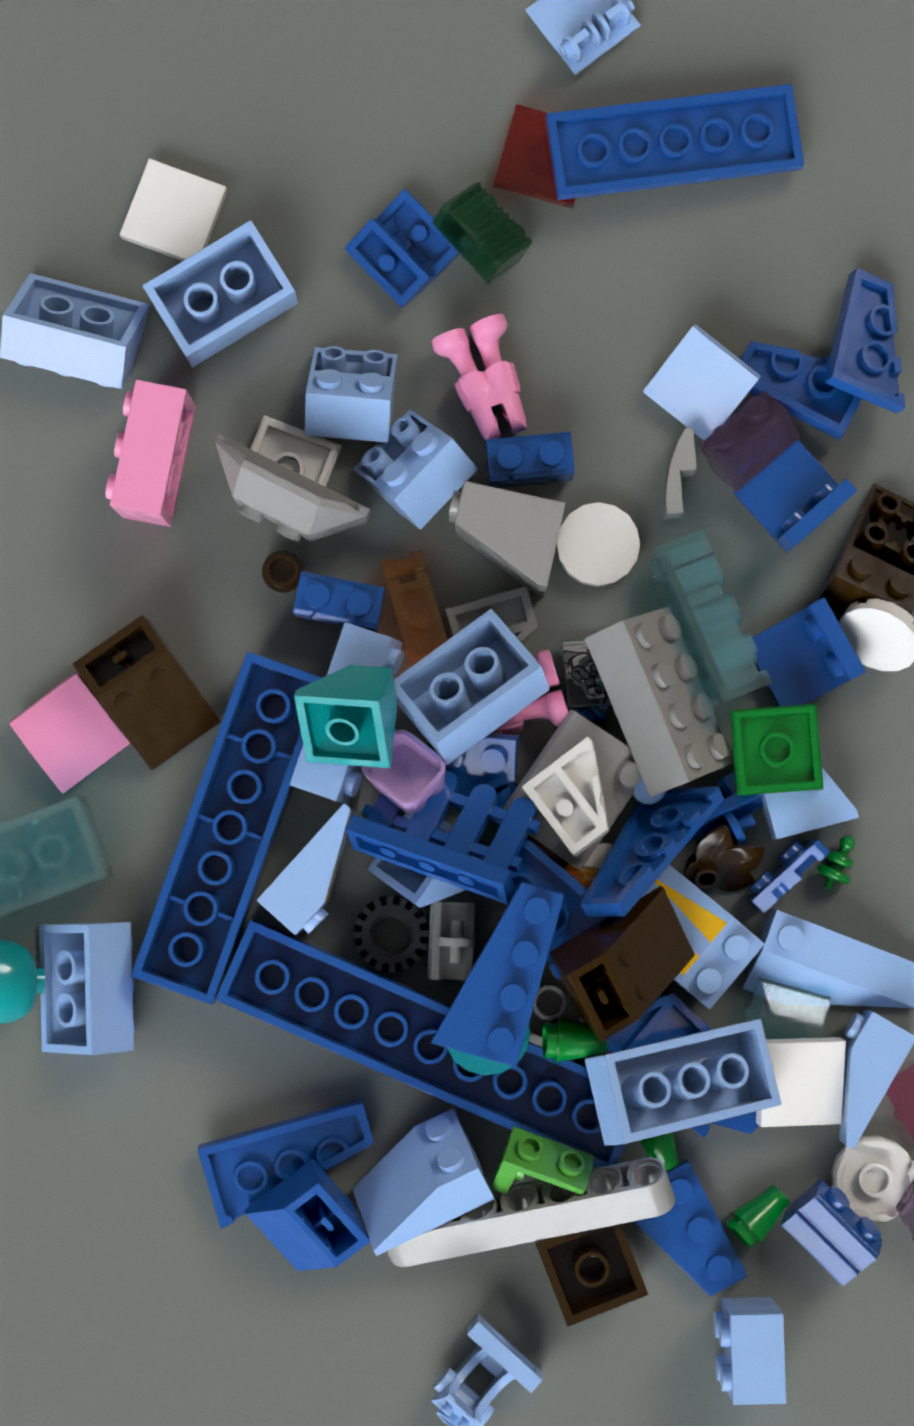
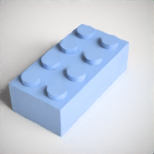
M761 1019L585 1059L604 1146L627 1144L782 1105Z

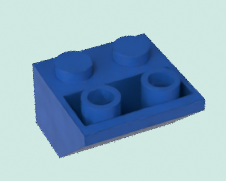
M313 1158L245 1209V1214L297 1271L338 1267L370 1242L360 1211Z

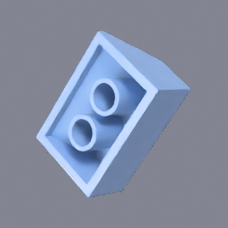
M30 273L3 314L0 358L16 361L24 366H35L54 371L62 376H73L96 382L104 387L122 389L135 364L150 304Z
M131 922L39 925L40 968H43L45 973V990L43 994H40L42 1052L98 1055L134 1051L135 1023L133 1020L134 981L131 977L133 948Z

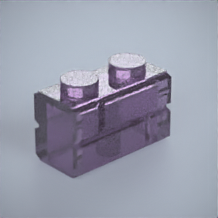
M761 391L754 398L747 401L744 407L723 425L717 427L699 446L707 458L712 471L733 490L738 492L801 437L793 424L788 410L768 393Z

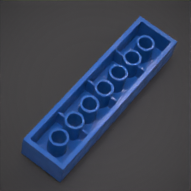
M247 651L131 977L210 1005L217 1002L215 999L232 962L294 786L290 785L303 747L294 694L297 689L322 677Z

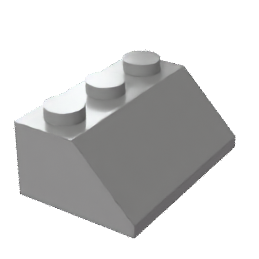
M571 709L502 809L508 810L511 803L517 798L525 797L530 799L522 786L586 737H589L594 743L609 829L634 794L635 785L640 782L642 777L627 745ZM536 807L537 817L535 820L540 821L541 827L537 836L531 833L528 836L557 857L581 871L603 837L574 857Z

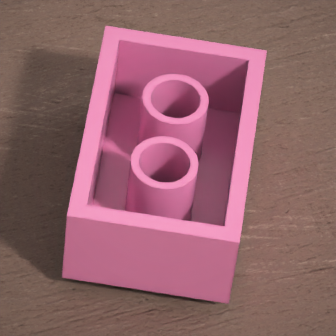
M136 380L134 390H128L125 395L123 415L128 416L125 433L119 432L117 435L114 456L119 458L116 474L111 473L109 475L106 486V499H111L110 506L122 518L167 527L172 526L196 405L186 389Z

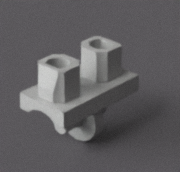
M434 902L430 904L427 979H467L473 967V947H475L476 938H474L475 903Z

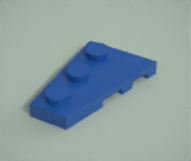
M856 268L849 274L824 383L897 414L905 409L906 406L904 394L899 393L898 375L902 372L901 357H896L894 333L898 331L892 283L859 268Z
M750 341L740 359L761 376L749 391L750 393L833 438L841 439L862 399L824 383L830 356H827L826 359L803 355L800 350Z

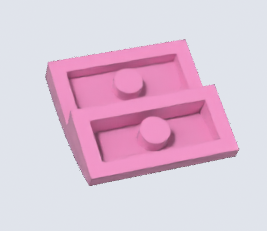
M77 671L9 721L14 732L62 794L130 744L129 740L106 712Z

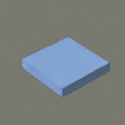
M695 324L643 392L687 428H693L694 433L708 444L761 376Z

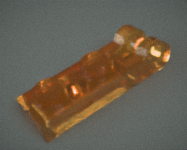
M421 549L409 552V557L394 561L393 557L381 560L411 667L447 641ZM415 573V581L400 584V576Z

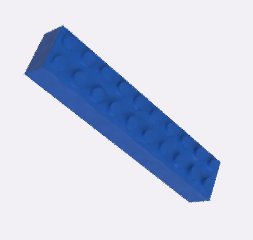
M250 920L215 1000L512 1130L513 1126L591 1154L595 1158L593 1166L596 1168L617 1164L625 1144L604 1146L585 1063L576 1059L555 1063L553 1058L543 1057L541 1046L528 1042L527 1050L518 1061L517 1068L511 1067L503 1073L486 1076L468 1072L454 1061L446 1047L431 1043L451 1007L450 1004L259 920Z

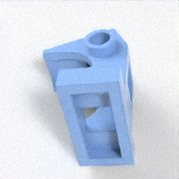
M479 1313L467 1324V1335L478 1344L477 1347L455 1371L448 1368L433 1386L437 1393L431 1401L439 1408L437 1411L438 1417L448 1426H483L495 1410L490 1402L509 1382L516 1379L532 1393L543 1381L541 1370ZM478 1363H481L495 1376L480 1395L464 1382V1379Z

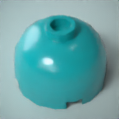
M0 939V1025L14 1023L25 1017L34 1007L36 994H43L45 990V973L43 968H36L34 957L25 946L14 941Z

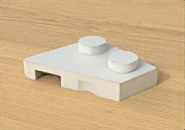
M586 737L522 786L574 857L578 856L610 831L594 743L589 737Z

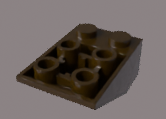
M875 483L872 485L831 568L818 600L825 597L831 608L844 613L849 605L856 601L859 604L866 603L867 599H881L895 603L912 614L914 610L913 502Z
M144 615L135 619L73 663V666L94 696L151 770L160 766L221 723L152 622Z
M662 886L641 897L625 917H607L549 952L581 1018L601 1042L639 1020L695 956Z

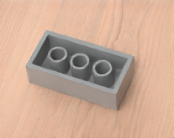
M670 606L622 620L585 638L650 797L733 763L729 742L721 732L713 713L712 701L704 691L697 674V665L687 650L681 635L680 624L673 616Z

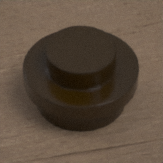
M277 551L265 560L262 567V576L267 586L279 593H288L298 587L301 571L304 572V566L299 557L294 553Z

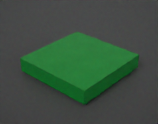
M816 704L729 711L736 796L824 789Z

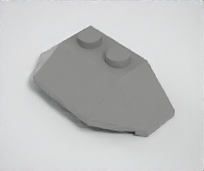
M220 433L217 434L214 441L232 496L236 504L241 506L238 512L258 523H261L263 518H266L278 524L276 529L278 533L296 542H299L301 537L314 541L368 523L371 517L369 508Z

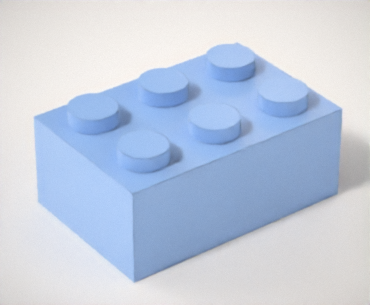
M251 220L143 285L149 299L192 368L298 304L295 290Z
M492 609L488 610L394 679L398 706L435 752L441 756L446 765L457 759L550 690L541 665Z

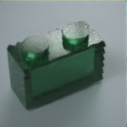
M475 182L444 203L432 222L437 230L487 284H490L508 269L515 266L532 244V239L526 236L523 227L516 223L514 219H510L509 213H504L503 207L498 206L496 198L487 192L486 189L481 188V183Z

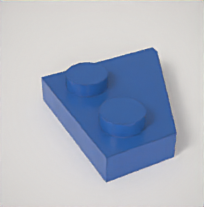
M795 840L779 856L783 863L771 875L766 870L752 883L749 889L753 894L747 901L758 912L765 913L802 879V874L816 859L819 861L823 860L830 851L819 840H805L802 844Z

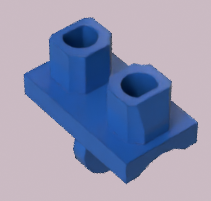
M733 772L719 781V787L725 799L693 836L695 841H698L716 827L726 825L737 845L747 843L743 831L756 825L751 813L763 807L760 800L762 794L736 796Z

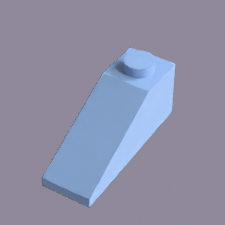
M864 1009L861 1015L856 1013L849 1021L844 1032L848 1039L845 1049L842 1124L839 1126V1141L853 1150L914 1044V1035L868 1009Z

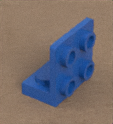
M792 437L735 487L733 494L786 553H789L858 490L847 478L838 484L796 437Z
M825 597L745 642L746 649L778 706L805 705L866 672Z

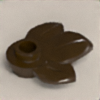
M721 825L709 831L696 842L695 853L686 861L683 870L684 877L701 891L713 888L726 892L745 889L755 881L751 871L760 864L764 854V847L762 844L732 845L728 827Z

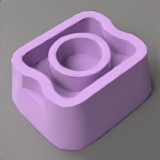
M405 730L395 731L393 758L390 768L362 766V772L374 788L407 814L419 812L425 806L428 798L438 794L445 785L446 764L444 760L416 736Z

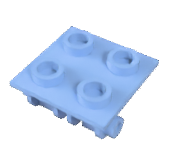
M538 0L525 9L526 13L574 75L578 74L641 27L640 23L631 13L635 10L631 0Z

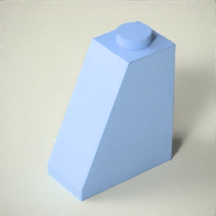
M823 768V790L762 794L760 797L770 839H780L859 818L858 812Z

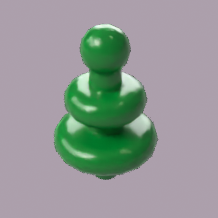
M843 836L839 842L840 848L838 852L830 851L827 855L828 860L832 862L831 866L820 864L817 867L819 874L828 877L824 887L832 890L835 881L845 885L851 881L850 876L842 872L844 867L851 868L853 866L852 859L848 857L849 851L855 847V840L851 836Z

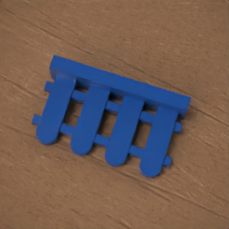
M445 771V785L438 794L428 798L425 806L414 814L412 820L402 817L403 811L380 793L373 806L365 804L361 812L363 818L353 815L346 827L354 850L508 905L515 892L511 870L519 873L523 862L517 856L528 834L531 833L537 836L541 825L540 821L535 820L537 812L535 804L531 799L525 797L517 798L511 803L509 809L505 810L496 807L498 799L496 791L492 786L480 784L467 797L458 793L459 784L455 774ZM450 806L461 809L462 811L451 833L439 830ZM489 820L501 823L490 847L478 843Z

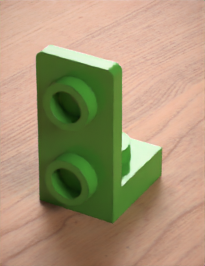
M513 1126L501 1153L491 1189L507 1195L513 1180L522 1181L524 1174L582 1195L587 1189L595 1158L591 1154Z

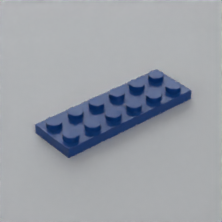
M792 84L547 113L545 117L557 200L797 171L804 167Z

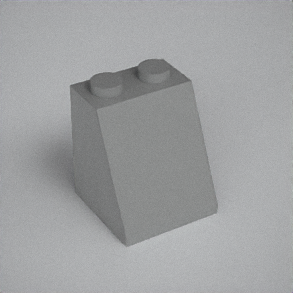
M464 481L462 492H453L449 510V522L455 523V535L523 586L526 585L534 594L545 595L565 503Z

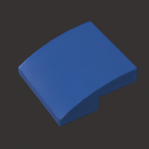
M403 189L376 219H370L344 249L403 308L436 279L465 248L409 190Z

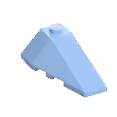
M769 910L759 938L764 943V946L751 960L741 988L777 1002L788 1004L914 1008V962L779 910Z

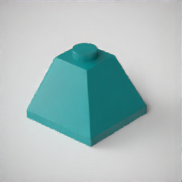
M349 665L296 690L294 699L307 762L379 768L391 767L397 712V696L392 668Z

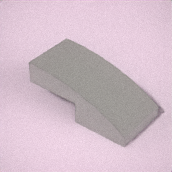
M693 428L684 429L668 464L663 488V520L680 519L684 513L681 477L693 476L697 470Z

